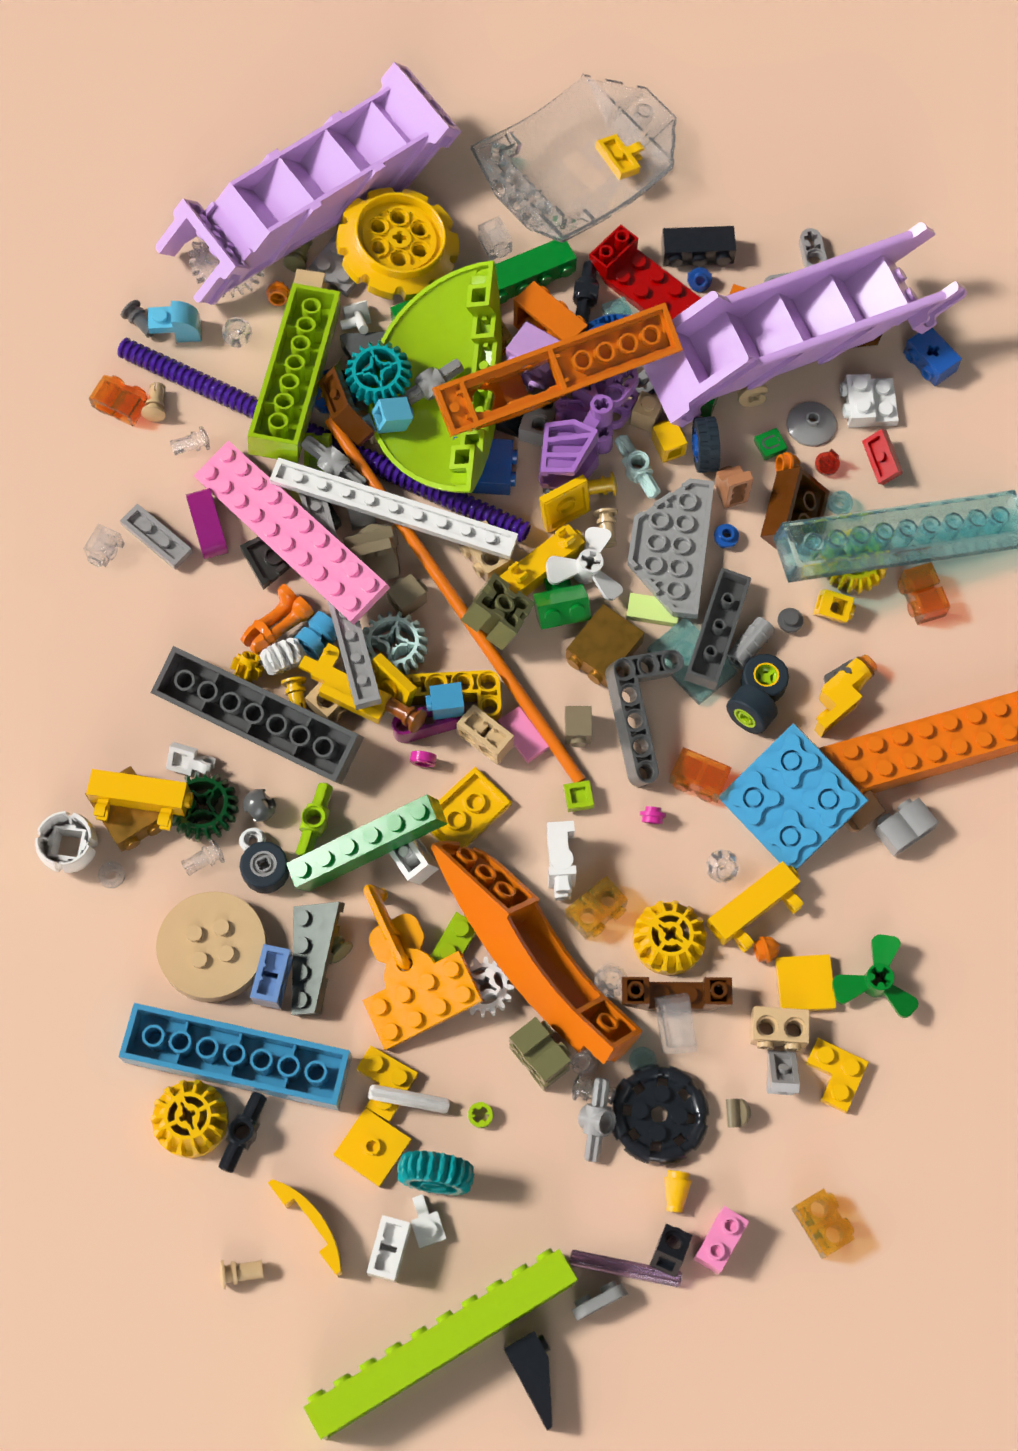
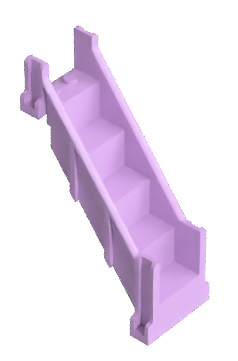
M394 62L381 78L382 88L378 93L345 113L338 111L333 114L322 127L284 150L279 151L276 149L267 154L261 164L231 181L217 200L211 202L206 210L202 208L199 202L187 199L180 201L173 211L174 221L157 242L156 250L159 254L175 257L185 243L197 236L210 247V253L217 257L220 263L193 298L196 302L215 305L222 295L340 223L347 207L357 198L366 200L369 191L391 187L394 192L402 193L403 189H407L441 147L448 148L462 131L408 67Z
M920 222L901 234L727 296L711 291L673 318L672 322L683 350L643 366L670 423L683 428L693 421L694 418L701 415V406L711 399L747 387L748 390L755 389L777 375L818 361L819 365L831 361L845 350L873 341L893 326H898L905 320H908L912 329L920 334L934 327L937 324V316L965 298L967 290L963 285L955 281L940 292L918 299L913 289L907 287L905 273L900 267L897 268L895 264L936 235L934 230Z

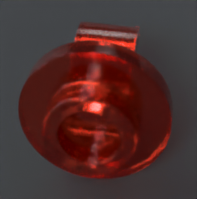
M833 449L829 452L820 453L815 459V468L822 475H833L839 469V455Z

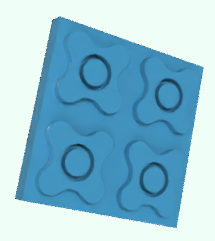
M794 723L718 796L779 863L783 861L787 866L791 865L795 870L803 865L869 801Z

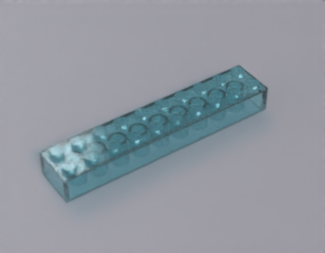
M1015 490L782 522L773 539L788 583L1018 549V496Z

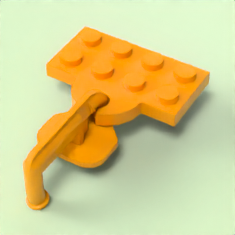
M372 884L364 886V894L379 924L370 933L369 944L376 959L387 965L384 972L386 988L362 1001L384 1050H390L484 1001L461 951H457L435 962L431 955L421 950L425 934L418 919L408 913L391 919L383 903L388 897V892L384 888H379Z

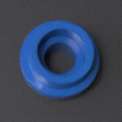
M722 524L716 528L714 540L719 547L728 549L737 544L739 532L733 525ZM729 533L731 537L726 538L722 534Z

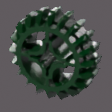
M208 771L204 773V777H201L199 772H195V778L192 780L188 775H185V781L191 792H193V803L188 810L189 814L185 818L181 815L173 814L172 826H177L176 830L179 834L185 832L186 839L190 840L195 835L197 842H200L203 836L206 837L207 841L211 842V834L214 833L218 838H221L220 830L223 828L225 831H229L230 827L227 822L235 823L236 818L232 814L239 813V808L235 805L239 802L238 796H234L236 793L235 788L229 787L230 783L227 779L221 781V777L217 773L212 779ZM202 789H209L208 791L202 794L196 792ZM222 795L224 798L223 809L220 814H217L214 808L218 803L217 799ZM197 802L200 805L203 803L205 805L207 803L210 812L206 808L202 810L201 807V809H199ZM204 819H208L211 821L205 824H197L198 822Z

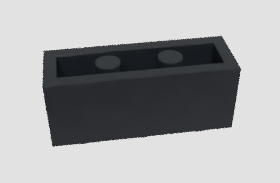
M734 226L663 228L661 237L663 266L679 267L682 265L703 266L711 264L724 266L734 264L736 255Z

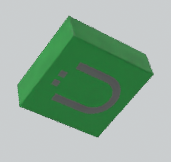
M777 428L754 437V442L764 461L787 452V446Z

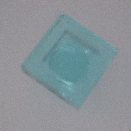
M624 296L602 304L601 310L604 315L613 313L633 314Z

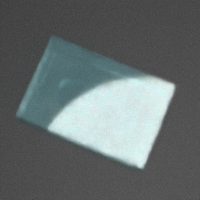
M683 618L647 648V652L679 651L683 656L684 664L680 671L671 675V677L700 705L737 674V670L725 659L715 690L684 680L700 631L687 618ZM665 658L666 666L672 669L671 662Z

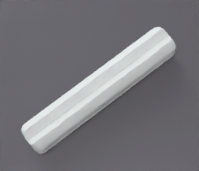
M372 1084L368 1092V1098L371 1100L446 1114L450 1106V1101L447 1098Z

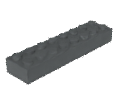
M721 567L684 680L715 690L751 577Z

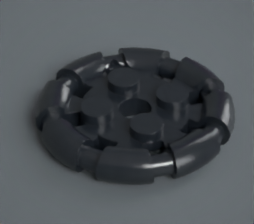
M651 1064L633 1070V1074L627 1079L623 1078L619 1082L610 1100L612 1111L616 1116L615 1128L612 1131L616 1141L620 1140L625 1147L624 1151L646 1164L657 1162L660 1166L670 1165L686 1159V1155L690 1151L698 1149L708 1130L706 1118L709 1116V1106L702 1088L698 1089L693 1083L694 1079L677 1067L669 1066V1068L659 1067V1064ZM657 1078L668 1079L667 1087L664 1085L657 1086ZM640 1083L645 1090L637 1095L633 1088ZM682 1089H685L690 1095L685 1101L678 1094ZM623 1106L632 1107L631 1116L623 1114ZM660 1107L666 1111L667 1118L665 1121L656 1122L652 1119L651 1111L654 1108ZM688 1114L696 1115L694 1124L686 1123ZM633 1128L640 1136L636 1140H633L628 1134ZM681 1135L685 1141L678 1146L673 1140ZM651 1142L661 1143V1151L650 1150Z

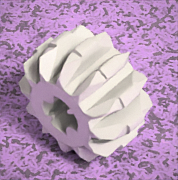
M288 638L267 646L266 649L262 650L260 657L263 668L266 669L269 675H277L298 667L305 654L302 644L299 643L298 639Z

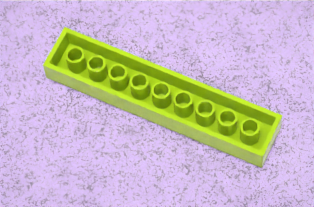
M551 1248L547 1249L536 1257L537 1263L530 1267L526 1263L511 1272L512 1278L504 1283L502 1279L495 1281L486 1287L487 1294L480 1298L475 1294L461 1303L463 1307L461 1310L454 1314L449 1310L437 1317L436 1321L438 1324L432 1328L427 1329L426 1326L417 1329L410 1334L412 1340L402 1345L400 1341L384 1350L387 1354L385 1357L378 1361L374 1357L359 1366L361 1370L354 1376L347 1373L333 1382L335 1387L330 1391L326 1392L321 1389L307 1398L309 1403L303 1408L320 1440H326L574 1286L578 1279L561 1250L558 1249L553 1252Z

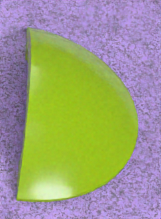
M494 260L468 265L437 279L414 296L391 322L381 341L383 346L388 342L392 343L393 348L398 345L401 353H406L407 360L411 363L412 378L408 379L410 387H404L405 391L415 386V378L426 369L433 367L439 370L454 359H458L461 362L464 371L449 381L502 362L500 297ZM377 367V368H376V369H377V372H378V373H377V376H378V379H379V381H380V380H381V378H380V374H381V373H380V371H379V368ZM374 385L367 386V387H370V388H378L377 386H374ZM476 390L472 402L475 412L491 411L494 394L488 390ZM423 397L411 405L414 418L406 431L378 433L377 431L374 434L382 451L389 460L413 480L441 491L472 493L488 459L496 424L470 433L466 431L450 437L436 398L426 400ZM373 401L368 406V412L370 413L374 426L376 428V424L372 414V410L375 407Z

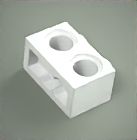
M382 1215L366 1272L369 1276L394 1283L397 1282L412 1227L410 1222Z

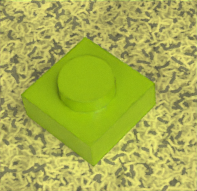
M590 780L563 784L568 812L594 808Z

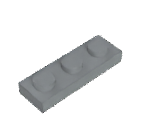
M136 504L120 520L123 527L175 570L193 553L192 548L139 504Z

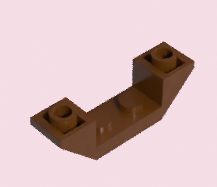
M344 355L318 381L332 420L357 446L361 447L377 431L370 413L358 409L354 405L346 384V378L348 377L345 375V369H348L347 360L349 358Z
M621 977L623 1006L645 1011H706L733 1005L732 977H704L702 982H649V977Z

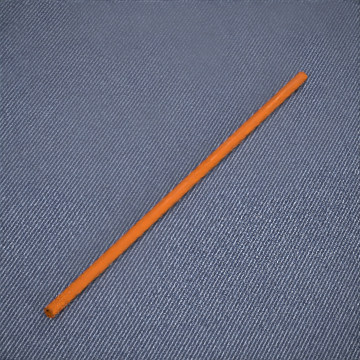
M329 417L325 421V425L357 471L366 478V484L387 492L352 440ZM395 524L461 620L468 609L466 604L416 532L411 528ZM462 621L572 782L584 781L586 777L495 646L486 639V633L481 629L476 632Z

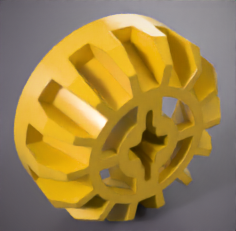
M662 900L650 908H645L637 919L632 936L633 948L640 962L649 970L666 976L679 975L693 968L700 960L705 949L707 932H705L702 918L694 913V909L691 906L686 907L679 904V901L676 900L664 903ZM665 916H675L679 918V920L676 923H663L659 919ZM683 921L689 929V940L683 937V931L680 927ZM673 933L675 935L674 939L671 938L669 941L665 939L666 935ZM652 934L657 937L658 946L654 943Z
M196 1079L195 1081L181 1080L178 1084L165 1088L162 1096L154 1102L155 1108L153 1115H151L153 1134L167 1151L176 1156L196 1158L206 1155L214 1150L225 1137L229 1125L228 1108L223 1097L211 1085ZM185 1097H195L202 1101L204 1105L197 1108L189 1103ZM176 1102L178 1108L175 1112V1120L169 1122L168 1114L170 1108ZM185 1108L194 1115L192 1117L194 1128L185 1121L187 1119ZM207 1110L206 1123L201 1129L204 1122L202 1111ZM178 1124L184 1131L189 1132L190 1135L177 1134L171 1127Z

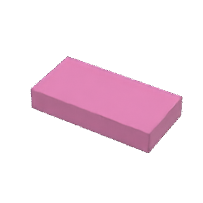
M520 707L515 708L498 719V723L514 735V746L527 763L549 750L545 740Z

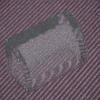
M682 993L655 997L662 1052L666 1054L697 1052L689 995Z

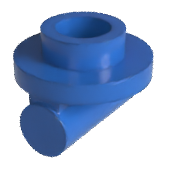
M697 267L687 273V282L694 291H705L712 283V273L706 268Z

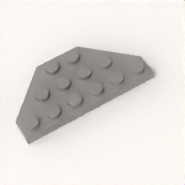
M688 479L682 483L679 489L673 493L669 492L654 502L651 508L645 512L641 511L634 516L628 566L670 615L674 617L698 618L715 481Z

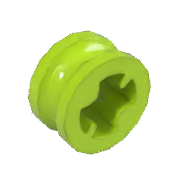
M484 1102L473 1104L468 1111L469 1121L477 1128L487 1127L493 1119L491 1107ZM482 1108H485L488 1111L485 1113L489 1115L486 1121L480 1120L479 1123L473 1119L476 1117L473 1115L474 1110L480 1111Z

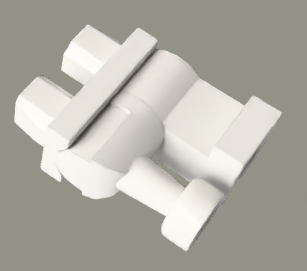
M574 821L547 822L548 888H554L555 901L570 900L577 874L576 866H573L574 857L568 846L569 838H574L575 834Z

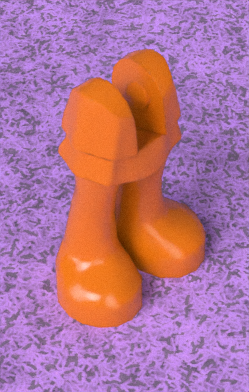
M282 584L277 590L280 600L279 604L270 613L259 620H255L240 639L246 647H250L251 651L257 655H260L267 646L277 643V639L301 622L309 620L315 614L311 606L302 597H297L286 584Z

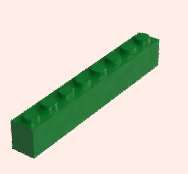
M565 236L495 264L500 304L518 296L533 281L540 286H547L556 279L566 278L573 274V272H576L577 257ZM411 299L390 307L391 321L394 320Z

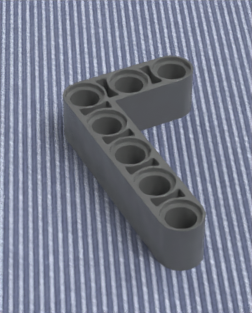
M664 650L622 657L611 663L605 671L627 776L630 783L636 787H643L654 782L659 774L639 682L667 678L680 671L683 667L684 659L681 653L676 650ZM665 658L671 662L672 669L666 666ZM641 662L647 665L648 673L641 669ZM617 666L623 669L624 677L619 676L617 673ZM622 692H626L629 695V703L623 699ZM628 717L634 719L636 723L635 728L629 725ZM634 742L640 745L641 754L634 750ZM640 768H643L646 771V780L640 776Z

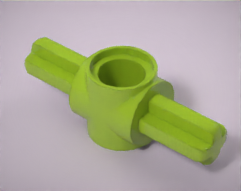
M328 783L318 784L312 803H308L302 812V821L299 827L302 834L296 849L298 856L312 851L317 837H322L323 832L327 829V819L330 813L327 806L333 791V786ZM312 816L321 817V821L315 825L308 823L309 818Z

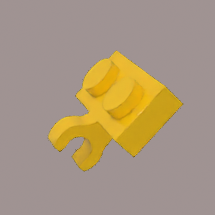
M617 134L596 141L595 148L619 180L639 174L641 166L637 161L642 159L639 152L645 150L641 142H635L626 147Z

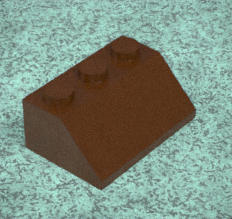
M802 467L777 471L760 537L775 549L806 557H814L830 491Z

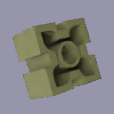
M493 573L472 601L473 603L461 618V621L476 632L481 629L487 633L486 639L503 650L518 633L535 602L520 591L517 594L508 589L510 584L496 573Z
M534 1017L509 1037V1048L544 1091L569 1071V1065L571 1064L569 1057L571 1053L562 1042L559 1044L555 1043L552 1037L554 1032L546 1021L540 1022Z

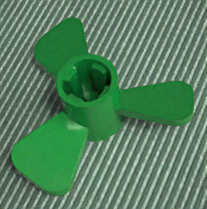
M883 934L874 936L871 940L873 965L865 975L835 976L832 981L835 1000L843 1005L864 992L871 997L885 995L898 1016L908 1018L918 1008V1000L893 985L894 973L889 967L901 945L900 940L895 936ZM874 973L878 974L882 980H885V985L883 982H879L876 987L871 982L875 979Z

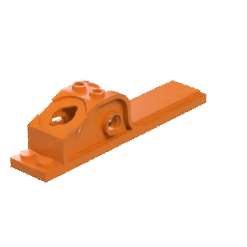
M662 303L433 387L432 391L449 435L453 437L466 431L470 433L542 408L579 389L679 353L683 348L666 303ZM548 362L556 385L549 387L541 393L528 395L521 374L536 369ZM476 390H488L494 394L491 411L475 412L472 402Z

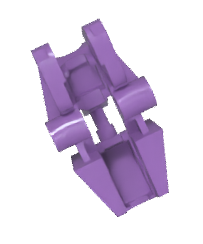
M637 368L572 392V399L564 396L555 402L554 422L545 423L538 478L542 488L554 490L582 474L588 479L599 466L598 454H606L612 450L613 430L624 426L631 416L638 399V392L635 389L639 383ZM629 375L632 376V379L628 378L623 386V377L627 378ZM613 413L621 415L619 420L612 421Z

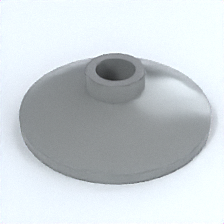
M804 402L795 406L790 411L787 418V429L791 437L798 443L810 447L820 446L828 442L834 435L836 420L833 413L826 406L817 402ZM809 418L815 419L816 422H811Z

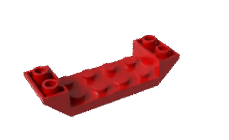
M620 224L589 254L591 262L608 287L639 311L666 303L671 319L701 299V297L638 250L639 238Z

